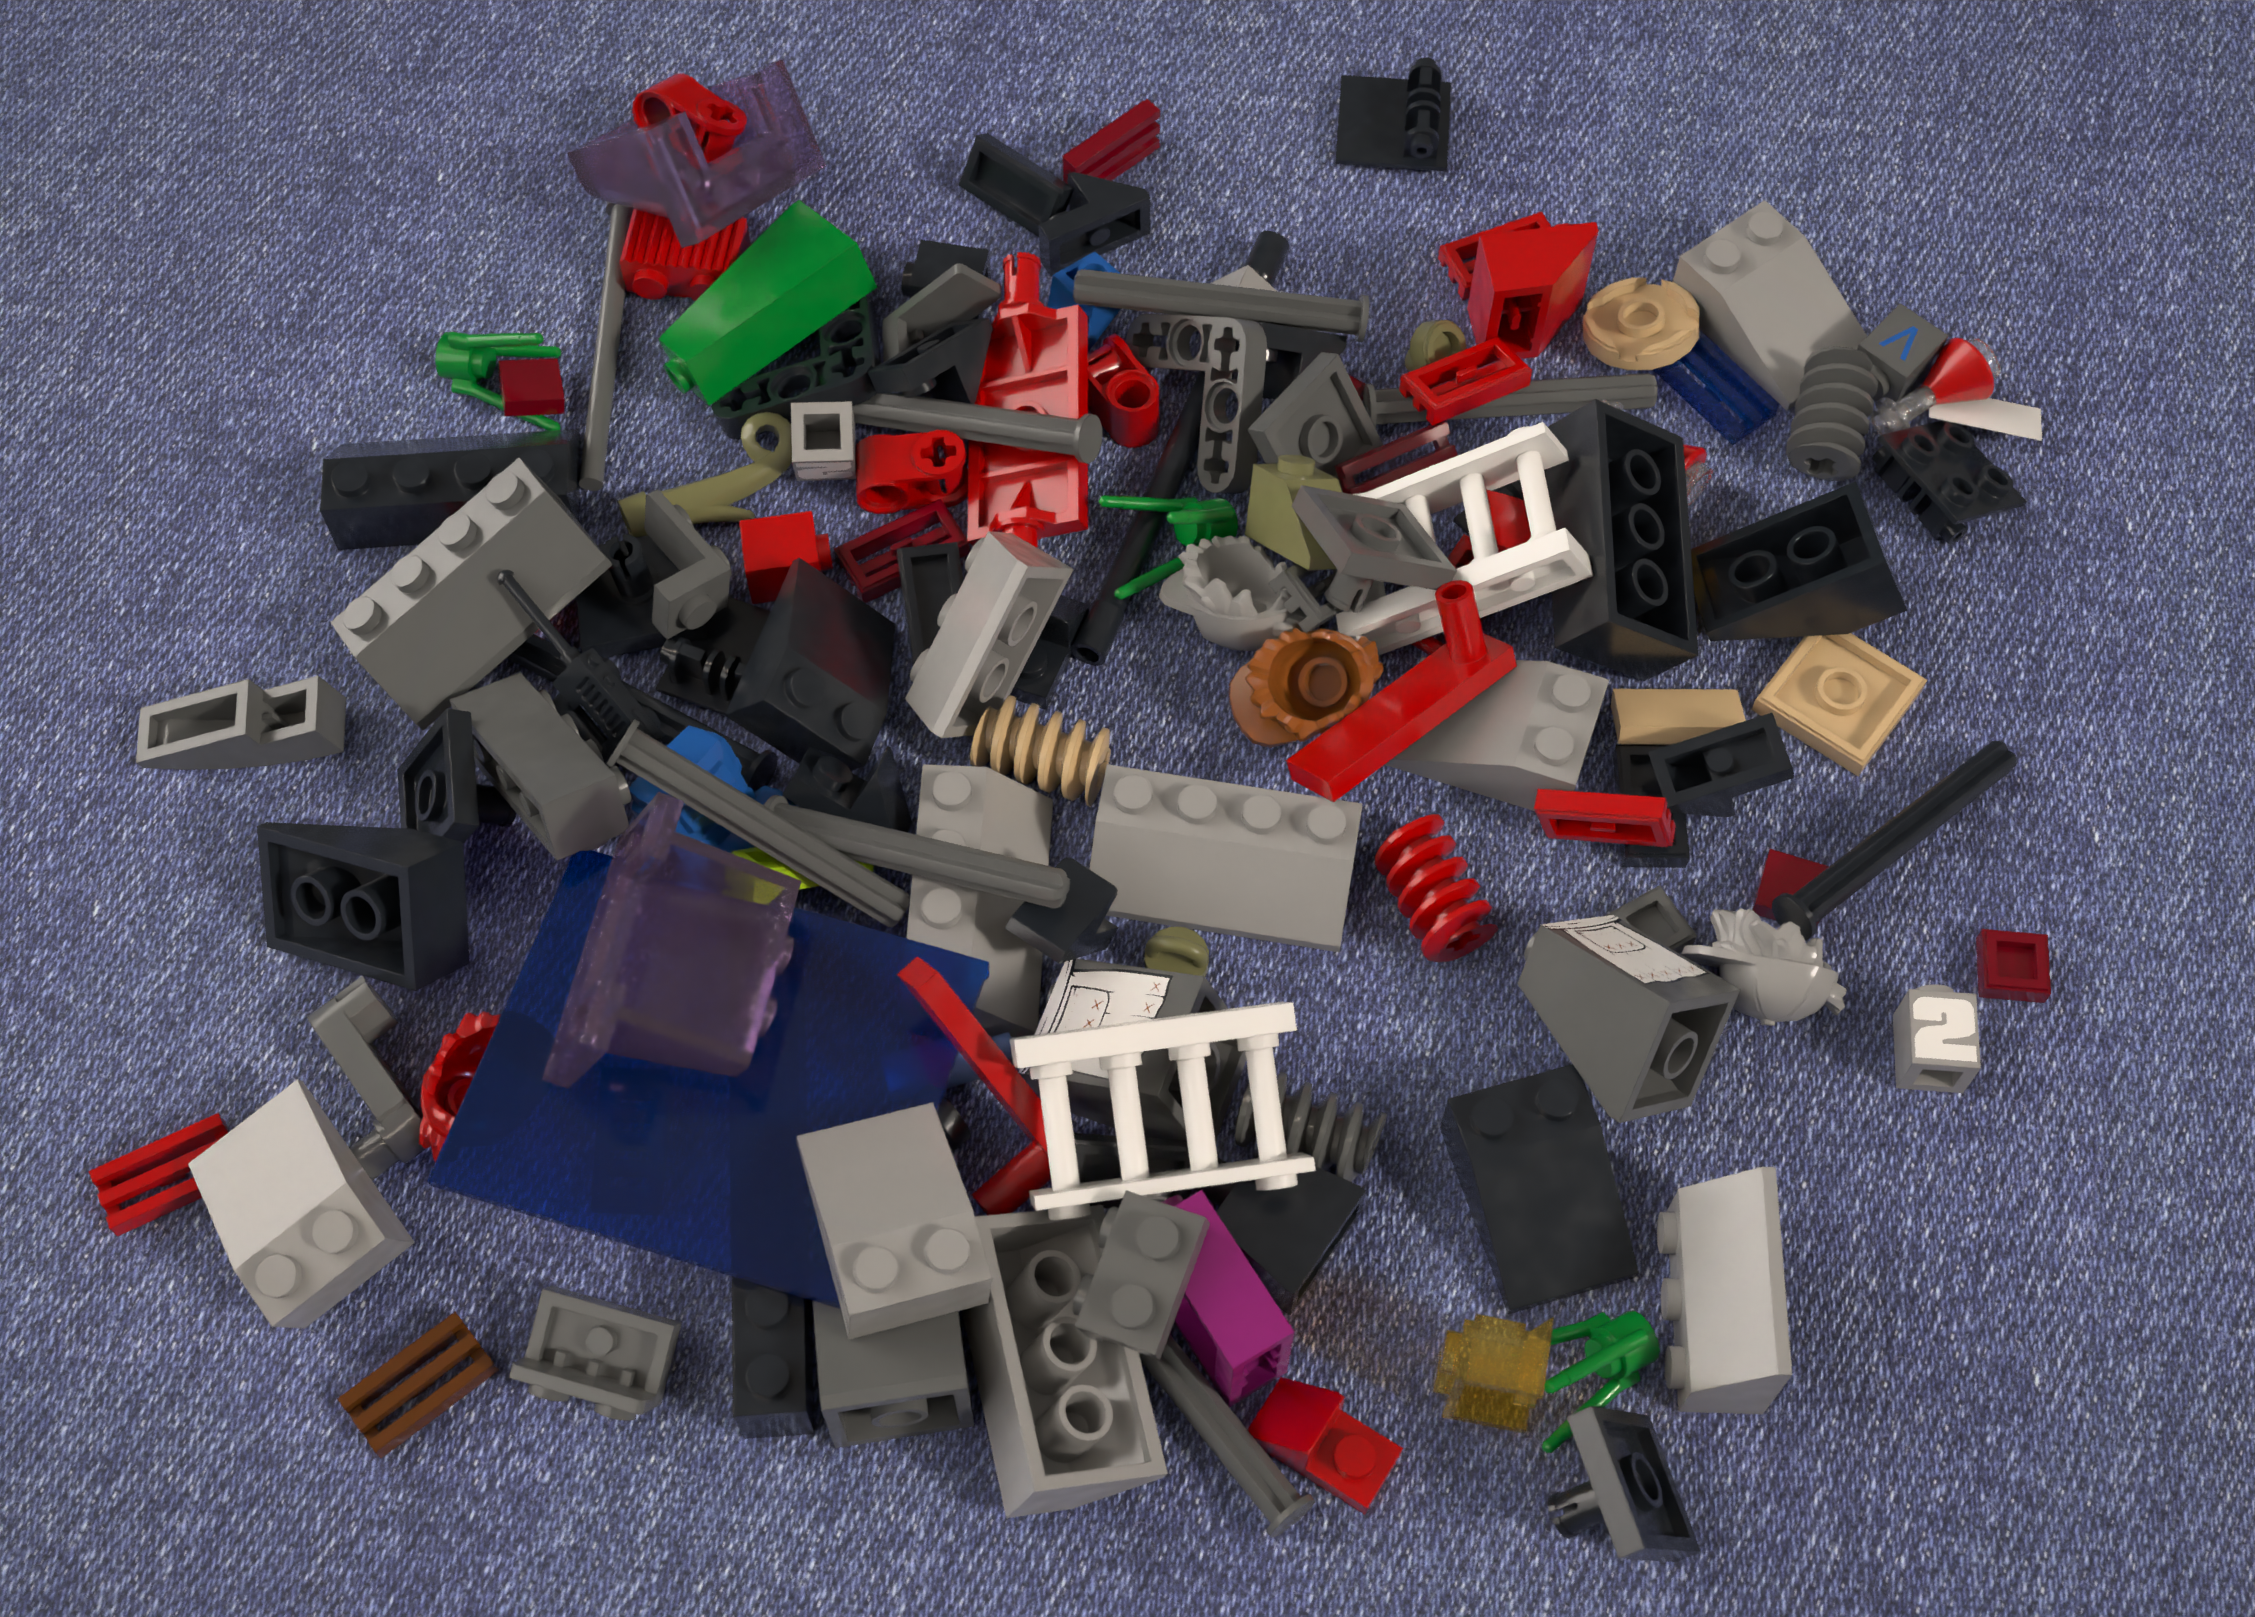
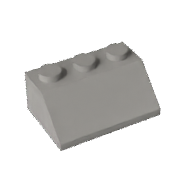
M988 531L986 537L978 540L972 547L965 562V570L968 573L958 593L950 596L943 605L937 619L940 629L931 647L920 654L911 669L910 680L913 683L905 700L928 729L940 738L974 735L985 710L989 706L998 710L1008 695L1011 694L1073 571V568L1012 533Z
M1759 1167L1679 1188L1667 1212H1660L1658 1215V1250L1660 1253L1669 1254L1670 1278H1664L1661 1286V1312L1664 1320L1673 1321L1675 1345L1667 1346L1665 1380L1668 1389H1677L1678 1412L1763 1414L1792 1376L1776 1167Z

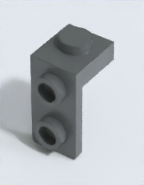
M955 264L882 320L883 362L954 321L973 319L1001 298V285L963 264ZM930 391L920 394L926 398L932 397Z
M658 489L648 493L645 503L644 529L647 535L680 570V572L654 585L652 624L666 639H669L687 628L696 629L701 627L715 613L728 606L732 570L722 550L715 545L710 546L694 529L689 515L681 506L672 505Z

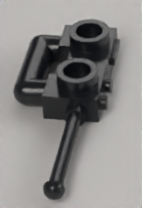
M507 569L500 571L497 576L498 584L505 586L562 655L560 659L567 666L552 683L559 692L553 699L559 715H570L580 737L584 741L592 739L595 742L605 764L634 719L640 722L637 729L660 742L666 735L661 731V723L658 716L649 707L640 705L623 685L617 666L610 659L601 657L594 648L581 654L575 646L571 647L513 577L514 572ZM615 762V764L613 765L617 767L621 766V768L624 771L627 770V768L623 767L617 762Z

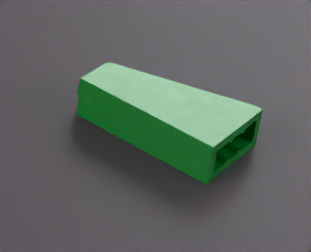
M798 200L790 205L658 338L669 358V361L663 364V367L673 384L683 394L691 390L710 406L876 289L877 285L857 242L802 201Z

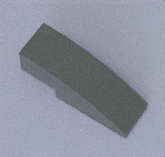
M320 676L306 678L265 690L261 689L250 679L142 707L140 708L136 763L143 768L235 769L305 761L344 752L346 697Z

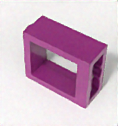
M1201 1190L1185 1200L1180 1195H1177L1162 1202L1206 1217L1210 1223L1174 1324L1221 1398L1230 1408L1287 1373L1294 1330Z

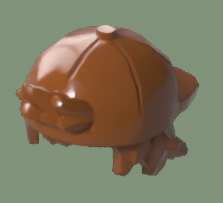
M1293 628V632H1282L1278 639H1266L1263 646L1255 652L1254 657L1237 670L1229 683V703L1233 718L1241 732L1253 744L1268 748L1296 741L1305 742L1319 733L1320 735L1369 700L1374 684L1381 677L1384 670L1383 664L1378 662L1379 655L1376 642L1369 641L1364 636L1355 641L1353 638L1334 630L1319 629L1306 633L1297 628Z

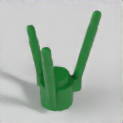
M451 331L445 332L438 342L435 364L437 373L441 378L452 380V393L475 397L504 411L502 396L477 384L481 379H489L493 375L496 366V356L558 358L562 352L556 346H539L544 340L543 335L540 333L465 334ZM543 415L516 416L548 431L560 430L561 428L558 422Z
M1104 495L1099 498L1101 507L1170 512L1167 515V521L1174 524L1175 535L1178 541L1185 546L1189 544L1198 546L1200 540L1204 538L1212 542L1214 536L1224 538L1227 536L1236 537L1238 520L1235 509L1224 498L1198 501L1195 497L1167 499ZM1177 557L1117 588L1114 591V596L1118 600H1122L1134 593H1138L1183 569L1184 564Z
M1634 1310L1627 1311L1613 1319H1610L1604 1312H1600L1583 1322L1512 1339L1507 1345L1510 1352L1518 1353L1584 1337L1589 1338L1584 1345L1586 1358L1560 1371L1543 1383V1390L1548 1394H1552L1593 1372L1601 1378L1611 1379L1574 1413L1590 1406L1604 1408L1620 1392L1640 1382L1639 1370L1655 1362L1659 1358L1660 1353L1659 1342L1653 1328L1640 1313ZM1567 1419L1542 1443V1449L1545 1453L1554 1452L1567 1439L1573 1436Z

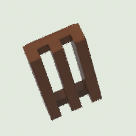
M455 1311L338 1397L337 1400L350 1415L352 1421L367 1439L374 1452L382 1459L499 1370ZM454 1340H459L457 1343H455L441 1355L436 1357L434 1360H432L430 1363H428L426 1366H424L410 1378L405 1380L403 1383H401L399 1386H397L395 1389H393L379 1401L374 1403L368 1409H363L365 1406H367L373 1400L378 1398L380 1395H382L384 1392H386L400 1380L405 1378L407 1375H409L411 1372H413L427 1360L432 1358L434 1355H436L438 1352H440ZM469 1355L471 1356L474 1363L380 1432L376 1425L410 1399L419 1396L431 1387L437 1379Z

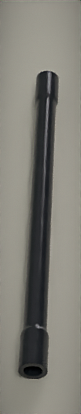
M1262 231L1259 233L1244 267L1249 265L1273 287L1289 251V242L1277 232ZM1235 347V352H1238L1239 347ZM1203 371L1198 373L1143 497L1175 499L1199 445L1205 372ZM1136 510L1096 600L1090 604L1071 646V652L1078 660L1094 666H1100L1105 663L1124 620V610L1131 597L1130 595L1122 600H1118L1114 596V591L1141 575L1168 512Z

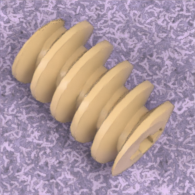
M1008 695L998 710L991 706L985 710L974 733L970 751V765L983 767L990 761L991 769L1004 776L1014 768L1016 781L1025 785L1032 782L1038 775L1039 789L1048 793L1054 791L1061 783L1063 797L1071 801L1079 798L1085 790L1086 805L1092 806L1101 789L1106 767L1110 760L1109 729L1103 727L1094 740L1090 742L1086 740V721L1079 719L1068 734L1062 732L1063 714L1055 711L1045 726L1040 725L1039 705L1032 703L1021 718L1015 716L1016 698Z

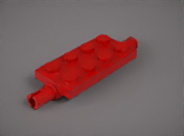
M1017 252L1016 268L1015 257L1009 254L1003 260L1004 301L999 304L998 313L991 324L993 330L974 404L1080 419L1083 415L1088 414V316L1079 305L1060 309L1044 306L1039 301L1040 258L1031 253ZM969 440L967 541L972 546L981 538H985L988 531L1012 533L1038 548V540L1041 538L1088 530V464L1080 463L1075 455Z

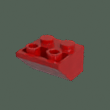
M1596 222L1580 224L1562 223L1553 227L1520 231L1503 230L1494 234L1480 235L1467 307L1476 345L1498 336L1521 359L1534 358L1541 354L1582 304L1599 232Z

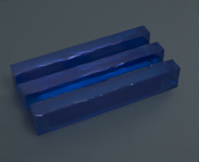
M1700 329L1699 338L1688 354L1673 364L1653 369L1658 376L1732 445L1773 418L1779 407V403ZM1683 364L1705 384V387H1701L1680 365ZM1723 401L1743 421L1740 423L1718 402Z

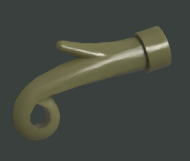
M764 412L757 413L747 419L742 427L741 441L749 457L755 461L754 463L723 474L661 491V493L672 505L681 506L687 512L693 524L709 522L739 523V520L754 519L755 514L752 511L729 505L750 496L774 482L788 469L792 462L791 424L786 418L777 413ZM770 431L776 435L778 445L774 452L761 447L756 441V437L760 432ZM644 491L617 500L629 535L635 538L647 535L644 529L646 493Z

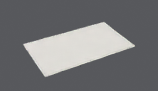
M1936 398L1929 400L1930 418L2042 441L2041 409L1991 398L1933 405L1937 402Z

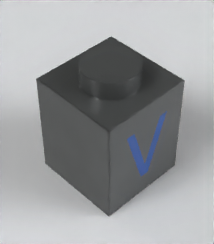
M1901 303L1857 348V350L1866 353L1872 361L1870 373L1878 381L1877 393L1872 399L1891 412H1894L1926 379L1949 336Z

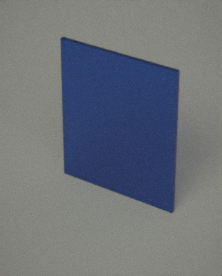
M579 851L570 856L567 869L437 1160L429 1172L430 1175L427 1182L432 1187L841 1309L797 1144V1136L932 1102L938 1113L959 1051L897 976V973L918 956L941 974L973 1015L984 982L990 975V963L982 959L596 851Z

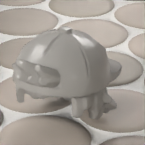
M1214 536L1212 542L1204 538L1200 540L1198 546L1189 544L1186 547V552H1182L1179 555L1180 560L1184 564L1183 569L1170 575L1163 582L1159 598L1164 605L1193 615L1203 638L1228 649L1239 651L1258 650L1263 646L1266 639H1278L1284 631L1293 632V628H1297L1304 632L1298 623L1307 617L1305 613L1298 609L1290 614L1283 604L1292 597L1285 588L1275 594L1268 584L1281 572L1288 569L1286 563L1280 562L1274 567L1273 560L1270 556H1267L1263 547H1254L1246 536H1240L1239 538L1233 536L1224 538Z
M1740 908L1737 911L1715 909L1710 917L1717 941L1712 943L1713 947L1687 945L1684 946L1681 955L1693 962L1719 968L1720 978L1740 989L1733 1008L1739 1013L1759 1019L1761 1025L1774 1026L1775 1022L1798 1021L1814 1014L1823 1005L1834 1015L1838 1016L1845 1007L1843 997L1847 989L1837 983L1838 972L1832 970L1831 966L1823 961V941L1820 938H1811L1805 943L1800 927L1791 921L1775 929L1768 923L1763 922L1759 915L1750 908L1748 910Z

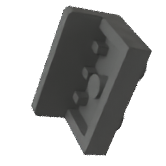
M1126 1190L1120 1207H1111L1103 1220L1098 1245L1104 1249L1094 1275L1087 1273L1076 1291L1073 1302V1314L1077 1315L1078 1318L1075 1327L1087 1338L1102 1342L1104 1339L1160 1360L1210 1225L1206 1217Z
M551 1285L542 1289L526 1355L524 1358L512 1363L509 1377L529 1383L528 1392L533 1396L559 1402L568 1401L570 1396L595 1402L594 1411L602 1416L624 1421L635 1420L636 1414L643 1415L662 1404L682 1322Z

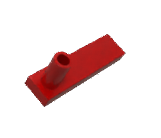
M1463 580L1450 581L1441 585L1435 592L1446 644L1288 758L1286 762L1291 779L1294 782L1335 802L1517 666L1513 646L1483 633L1471 583Z
M917 956L898 972L897 976L1031 1141L1030 1144L971 1194L972 1198L986 1215L1013 1213L1030 1198L1029 1191L1038 1190L1051 1180L1041 1100L941 974Z

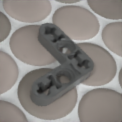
M1147 313L1139 315L1133 320L1128 329L1126 344L1143 367L1205 372L1197 461L1198 477L1201 484L1207 491L1212 493H1243L1251 485L1253 464H1257L1258 448L1248 428L1257 420L1262 411L1267 356V337L1264 329L1258 322L1230 317ZM1198 329L1201 335V348L1198 355L1193 358L1190 353L1189 344L1193 332ZM1154 336H1167V348L1153 347ZM1236 341L1240 343L1238 352H1235ZM1232 372L1238 373L1237 380L1232 379ZM1234 391L1238 398V411L1234 420L1230 422L1226 415V402L1229 395ZM1227 434H1232V441H1226ZM1226 461L1229 462L1228 472H1225L1224 467Z

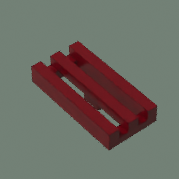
M1143 100L1064 154L1062 157L1063 181L1068 184V173L1070 172L1112 181L1160 148V140L1156 137L1160 133V124L1156 122L1160 118V109L1150 100Z
M1441 422L1436 425L1431 424L1335 465L1334 467L1343 493H1365L1458 456L1455 445L1449 444L1447 435L1451 434L1447 422ZM1433 442L1435 451L1358 484L1355 483L1353 475Z
M940 498L834 548V553L838 565L846 571V577L851 586L856 587L859 599L868 603L901 587L896 559L898 548L957 542L960 558L968 555L970 548L967 538ZM939 522L942 525L913 540L910 538V536ZM890 546V551L858 565L857 561Z

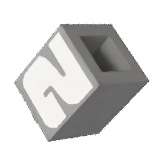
M852 401L791 403L792 464L796 480L856 479L855 419Z
M1937 984L1909 989L1893 1014L1896 1088L1963 1093L1981 1069L1976 994L1957 993L1948 986Z

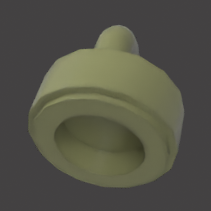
M1448 320L1423 322L1416 328L1411 338L1410 349L1405 356L1404 362L1406 369L1411 372L1467 349L1465 336L1461 328Z
M1168 927L1158 931L1148 940L1145 948L1144 968L1206 977L1209 966V950L1204 939L1195 931L1185 927Z

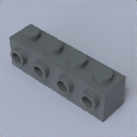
M517 673L450 699L452 709L471 712L475 764L557 861L579 851L597 849L605 845L609 839L630 831L624 805L631 802V794L622 772L617 766L609 768L604 763L603 757L592 739L584 741L580 737L578 729L569 714L559 715L550 695L545 689L537 691L521 673Z

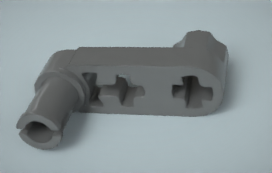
M361 976L308 1015L307 1019L376 1117L373 1121L375 1129L349 1147L373 1181L401 1160L404 1164H407L425 1150L419 1144V1131L423 1113L373 1043L397 1025L398 1021L374 987L365 977Z

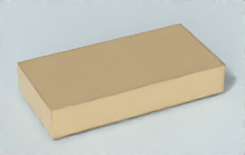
M1613 689L1611 710L1618 744L1672 745L1746 721L1738 690Z

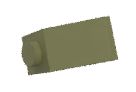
M1281 455L1278 458V463L1253 464L1245 536L1307 570L1337 569L1291 506L1301 485L1342 492L1338 479L1315 468L1314 459L1300 455Z

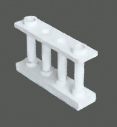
M1544 422L1534 426L1515 429L1504 438L1368 492L1352 494L1405 504L1435 543L1431 514L1463 502L1474 559L1470 564L1457 568L1452 581L1463 580L1471 583L1480 618L1593 576L1589 554L1566 528L1556 531L1544 470L1569 461L1567 450ZM1520 480L1531 538L1526 543L1498 552L1486 489L1492 491ZM1374 580L1360 612L1353 613L1349 609L1348 612L1344 611L1336 614L1338 631L1353 638L1355 641H1358L1361 636L1368 638L1369 641H1375L1378 655L1444 632L1435 598L1436 590L1410 586L1386 595L1384 581Z
M1293 1002L1267 1003L1009 1038L1013 1066L1016 1068L1030 1067L1031 1079H1038L1052 1188L1029 1191L1030 1203L1036 1211L1048 1209L1049 1220L1072 1219L1090 1215V1203L1123 1198L1126 1190L1139 1195H1149L1254 1179L1256 1190H1274L1298 1185L1296 1173L1316 1171L1313 1156L1303 1152L1287 1154L1273 1047L1279 1046L1278 1033L1297 1030ZM1236 1039L1238 1051H1245L1259 1158L1218 1164L1204 1056L1211 1055L1209 1042ZM1168 1048L1169 1060L1177 1061L1191 1168L1149 1174L1135 1066L1142 1065V1051ZM1099 1057L1100 1070H1108L1122 1178L1080 1183L1066 1075L1073 1074L1071 1061Z

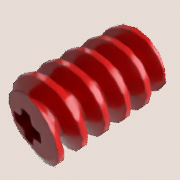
M1430 814L1393 831L1377 851L1374 864L1382 875L1387 876L1386 887L1393 896L1399 897L1397 907L1405 918H1410L1409 929L1414 937L1422 940L1421 951L1428 961L1439 963L1453 961L1469 954L1490 940L1499 929L1494 924L1480 925L1479 922L1490 913L1492 907L1487 900L1467 902L1478 892L1480 885L1475 878H1466L1456 882V879L1466 871L1468 863L1463 857H1452L1444 860L1455 849L1456 842L1451 835L1433 838L1443 829L1445 822L1439 814Z

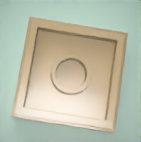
M1852 633L1804 636L1756 698L1752 710L1761 716L1773 713L1778 727L1851 773L1859 776L1922 692L1927 679Z

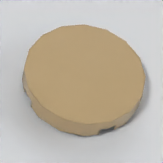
M1640 277L1612 283L1592 296L1587 304V312L1583 315V340L1590 353L1606 365L1624 370H1653L1673 364L1688 354L1699 338V306L1694 297L1678 284L1662 279L1661 286L1647 284V278Z

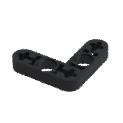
M870 293L850 306V310L843 311L819 328L821 356L748 378L714 402L711 408L724 434L732 439H741L743 425L747 419L757 413H777L786 418L791 424V403L852 401V406L876 395L877 393L868 371L881 364L876 309ZM861 333L846 343L838 344L841 340L852 334ZM858 366L854 370V375H851L849 367ZM809 387L802 394L786 399L791 393L801 388ZM769 431L760 432L758 435L763 434V433H766V432H769Z

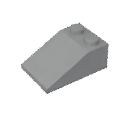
M1765 200L1679 257L1673 282L1690 292L1699 306V329L1786 411L1796 405V401L1800 396V383L1804 377L1805 362L1812 352L1824 347L1833 346L1857 350L1858 345L1867 337L1807 238Z
M1421 657L1419 663L1427 657ZM1516 660L1517 666L1385 765L1535 811L1534 805L1537 789L1575 791L1609 679L1549 661Z
M297 1079L188 1163L233 1270L272 1327L305 1329L415 1243L302 1080Z
M933 1102L797 1136V1144L849 1340L988 1303L992 1284L991 1271L973 1208Z

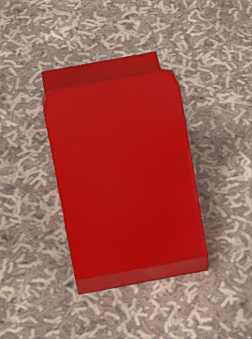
M1280 1377L1249 1426L1248 1431L1267 1454L1365 1515L1401 1456L1403 1448L1342 1411L1345 1396L1339 1392Z

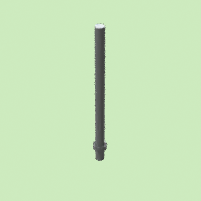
M627 168L616 172L614 193L608 196L606 212L611 219L579 477V486L588 491H598L603 487L626 290L619 262L633 209L637 205L641 206V201L636 196L638 174L634 170Z

